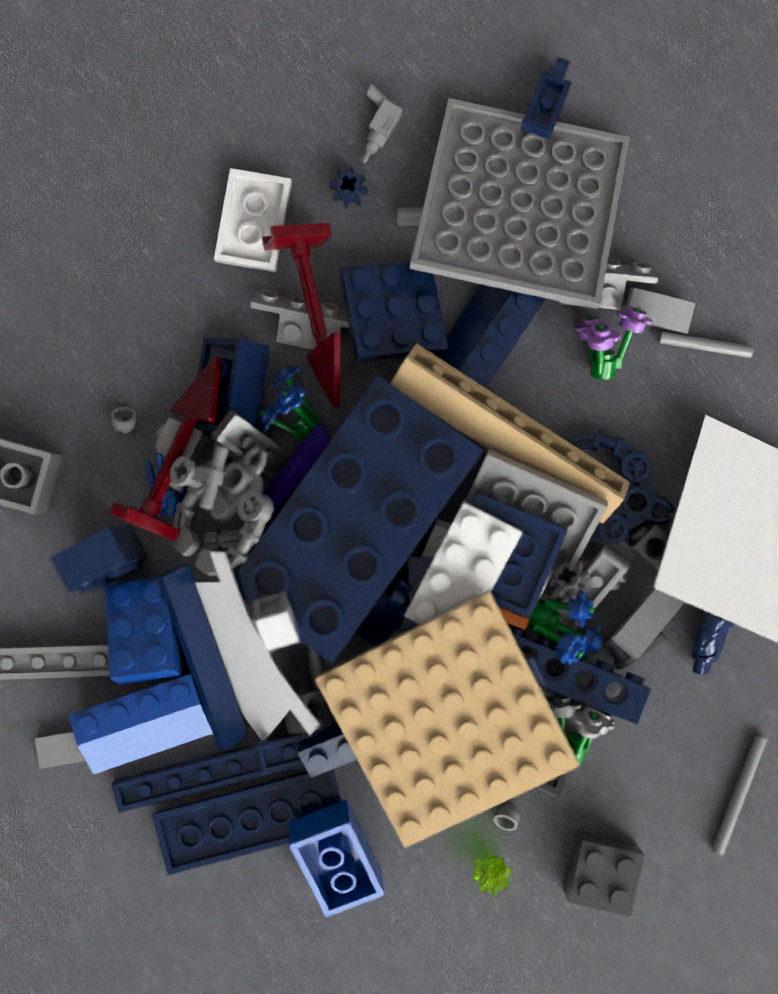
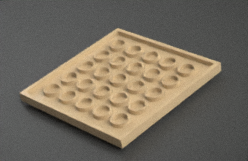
M490 590L315 677L318 687L404 848L580 767L565 734Z

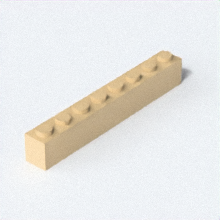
M417 343L390 383L433 415L450 424L453 429L462 432L476 441L481 447L488 450L491 449L607 500L608 507L599 521L602 524L625 499L629 481Z

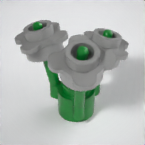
M554 693L553 697H546L555 717H558V723L564 734L565 718L572 717L576 723L578 732H570L566 738L579 765H581L586 752L589 751L592 740L599 737L600 733L607 734L609 729L613 730L615 728L612 714L591 706H586L581 713H575V709L581 707L580 702H576L574 699L559 693Z

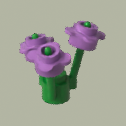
M628 307L625 311L617 312V316L621 317L619 325L626 329L617 356H614V351L610 348L614 345V341L620 339V332L614 331L610 323L599 321V317L587 316V318L580 319V324L575 325V332H578L579 339L588 340V363L591 364L590 375L593 378L601 380L612 379L615 377L616 369L622 368L623 357L633 332L643 333L646 324L651 325L653 323L652 319L646 317L647 313L639 307Z

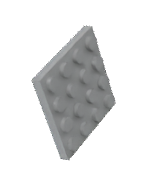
M491 449L488 450L465 499V502L472 505L478 491L566 527L568 532L553 564L557 568L564 564L565 558L570 564L575 565L608 507V501ZM553 571V573H552V575H551L550 580L553 579V578H555V572H554V571ZM548 582L540 599L546 601L547 598L556 601L558 597L557 589L560 586L552 587Z

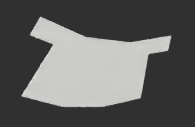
M210 552L220 582H195L240 712L261 740H266L289 710L292 711L308 734L311 735L319 724L280 674L269 652L266 651L263 641L246 612L225 552Z

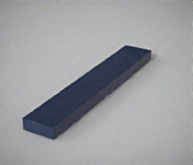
M182 564L157 576L217 747L219 750H226L247 737L248 733L188 564Z
M254 744L114 780L111 784L118 811L121 813L277 772L261 774Z

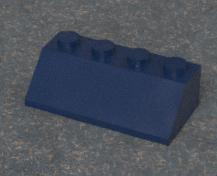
M481 284L446 336L448 349L443 353H435L434 355L486 388L546 298Z

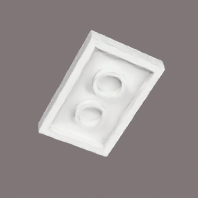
M230 168L214 255L215 262L276 272L280 250L264 251L262 238L263 236H271V226L285 225L292 185L290 178Z

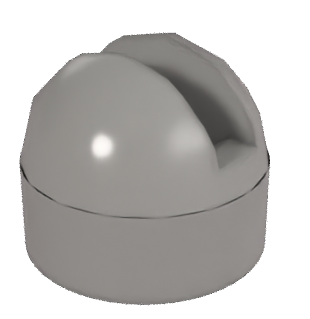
M128 407L115 408L111 412L113 429L117 432L122 431L123 434L131 432L136 425V412Z
M504 803L496 810L493 821L499 828L513 831L518 827L520 812L514 804Z

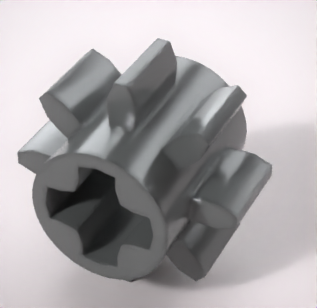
M565 558L563 565L558 568L552 567L555 572V578L549 580V583L552 587L560 586L557 589V595L560 598L564 597L567 593L573 600H576V594H579L581 591L588 592V589L585 587V581L591 579V576L588 572H581L584 567L581 561L572 565ZM573 574L575 577L571 579L572 583L566 584L569 581V575Z

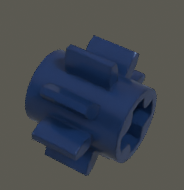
M350 167L349 172L344 173L338 169L337 181H330V188L338 190L332 195L333 201L341 199L346 209L349 203L355 202L360 206L361 194H368V188L360 186L366 180L365 175L357 176L354 173L353 167ZM344 185L354 186V191L344 190Z

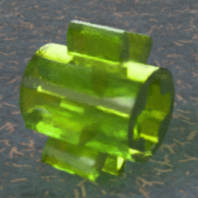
M488 853L484 862L481 859H477L474 866L476 871L473 873L472 881L478 882L479 892L492 893L494 897L499 888L506 891L510 883L508 878L511 875L512 868H506L504 857L499 858Z

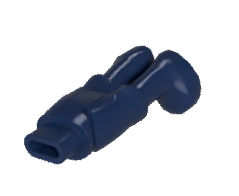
M709 612L703 615V621L694 638V651L691 654V657L695 659L692 668L694 673L701 675L709 674L712 663L717 662L720 657L727 634L733 628L734 623Z

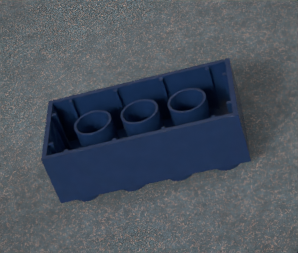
M377 375L257 543L246 562L243 563L235 574L234 579L241 598L253 606V600L285 592L296 619L298 639L333 664L484 450Z

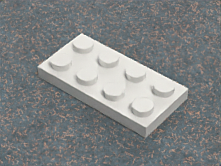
M463 501L404 616L418 624H422L489 590L491 592L519 540L522 530Z

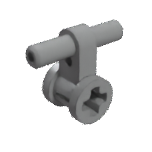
M222 445L216 446L210 467L203 464L195 465L192 459L185 456L178 458L170 470L171 481L180 486L188 485L196 493H203L200 507L211 510L218 486H222L225 477L223 468L228 448Z

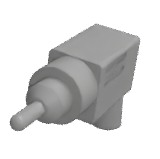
M374 84L370 86L367 96L379 108L369 124V135L366 138L367 144L365 146L367 152L362 159V163H366L371 154L383 148L402 117V108L392 103Z

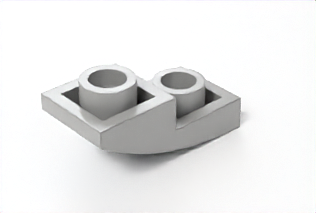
M630 288L625 310L628 307H639L647 313L646 317L653 320L651 325H646L688 334L695 303L655 292Z

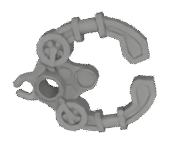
M259 446L249 450L240 462L224 464L223 472L225 477L223 484L218 486L217 495L211 509L212 516L220 521L227 522L231 520L236 512L245 521L244 527L240 530V533L243 535L236 547L230 546L228 551L225 552L231 570L240 563L246 562L248 559L247 553L253 544H257L260 540L265 523L270 519L273 512L272 500L269 496L263 494L262 491L263 478L261 473L267 462V452L261 451ZM260 454L258 464L253 466V457ZM212 460L208 461L205 465L210 467ZM188 486V492L182 502H178L176 505L177 509L173 526L178 528L180 532L176 541L173 542L174 547L181 554L190 557L200 544L198 535L190 529L191 520L195 514L192 508L198 498H202L203 493H196ZM202 550L195 566L207 575H218L210 552L216 551Z

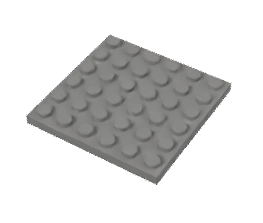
M448 98L410 269L598 309L630 137L557 121L549 140L521 129L525 114Z

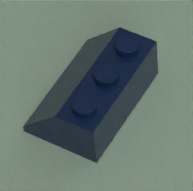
M204 338L198 375L214 356L221 359L216 418L214 423L197 420L194 425L195 429L213 433L230 410L255 428L258 427V416L264 393L266 369L269 364V346L244 339Z

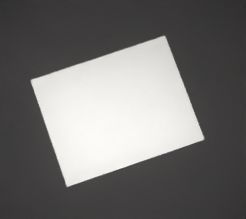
M705 415L654 588L778 643V449Z

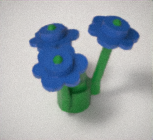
M291 365L281 367L280 371L275 374L278 380L271 384L272 387L281 384L285 380L290 387L280 392L278 401L271 408L267 406L260 412L258 422L262 424L259 429L262 433L266 432L271 424H274L299 441L302 438H306L317 422L326 427L319 420L320 416L312 409L305 398L306 390L300 388L292 378L293 375L302 369L301 366L294 369ZM291 409H294L298 414L293 422L296 428L277 419V413L282 412L286 414Z

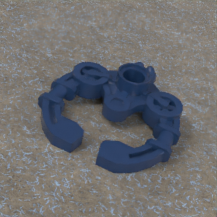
M601 430L594 434L573 437L567 440V442L580 450L591 448V450L597 451L598 446L613 451L611 457H619L622 460L620 471L624 479L630 482L624 501L603 524L601 522L598 523L589 541L618 544L626 539L629 535V530L644 521L659 525L670 522L671 517L669 515L657 517L654 514V508L658 505H663L668 513H673L674 507L669 500L655 494L650 479L653 464L649 456L643 452H638L634 447L626 443L623 438L618 437V439L606 436ZM634 493L640 494L645 501L644 507L638 512L631 510L628 506V498Z

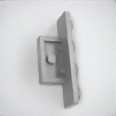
M608 259L601 301L598 308L621 310L626 281L656 284L658 282V274L655 268L644 262H634L633 265H625L617 260ZM559 301V304L575 305Z
M262 290L254 294L250 302L251 308L280 314L277 343L311 350L316 347V340L312 333L304 297L293 296L288 298L278 296L277 292L271 290ZM329 302L320 304L326 327V338L332 332H339L341 336L342 327L350 328L346 309H341L338 305Z

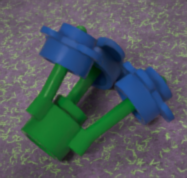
M581 591V595H577L576 600H573L571 597L570 603L557 602L550 598H547L545 603L540 601L536 603L530 616L529 624L534 626V630L544 633L558 643L556 654L561 656L560 662L568 664L577 662L584 652L586 655L585 659H587L590 652L596 654L599 648H602L604 637L599 635L601 625L598 624L596 629L587 626L584 632L581 633L559 623L561 613L557 612V609L569 610L570 620L579 621V627L585 626L586 619H591L594 611L593 600L587 598L586 592ZM558 629L566 633V635L562 638L553 631Z

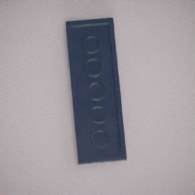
M332 769L310 778L306 771L156 811L153 813L152 818L167 874L172 875L288 844L289 821L342 802V797L335 770Z

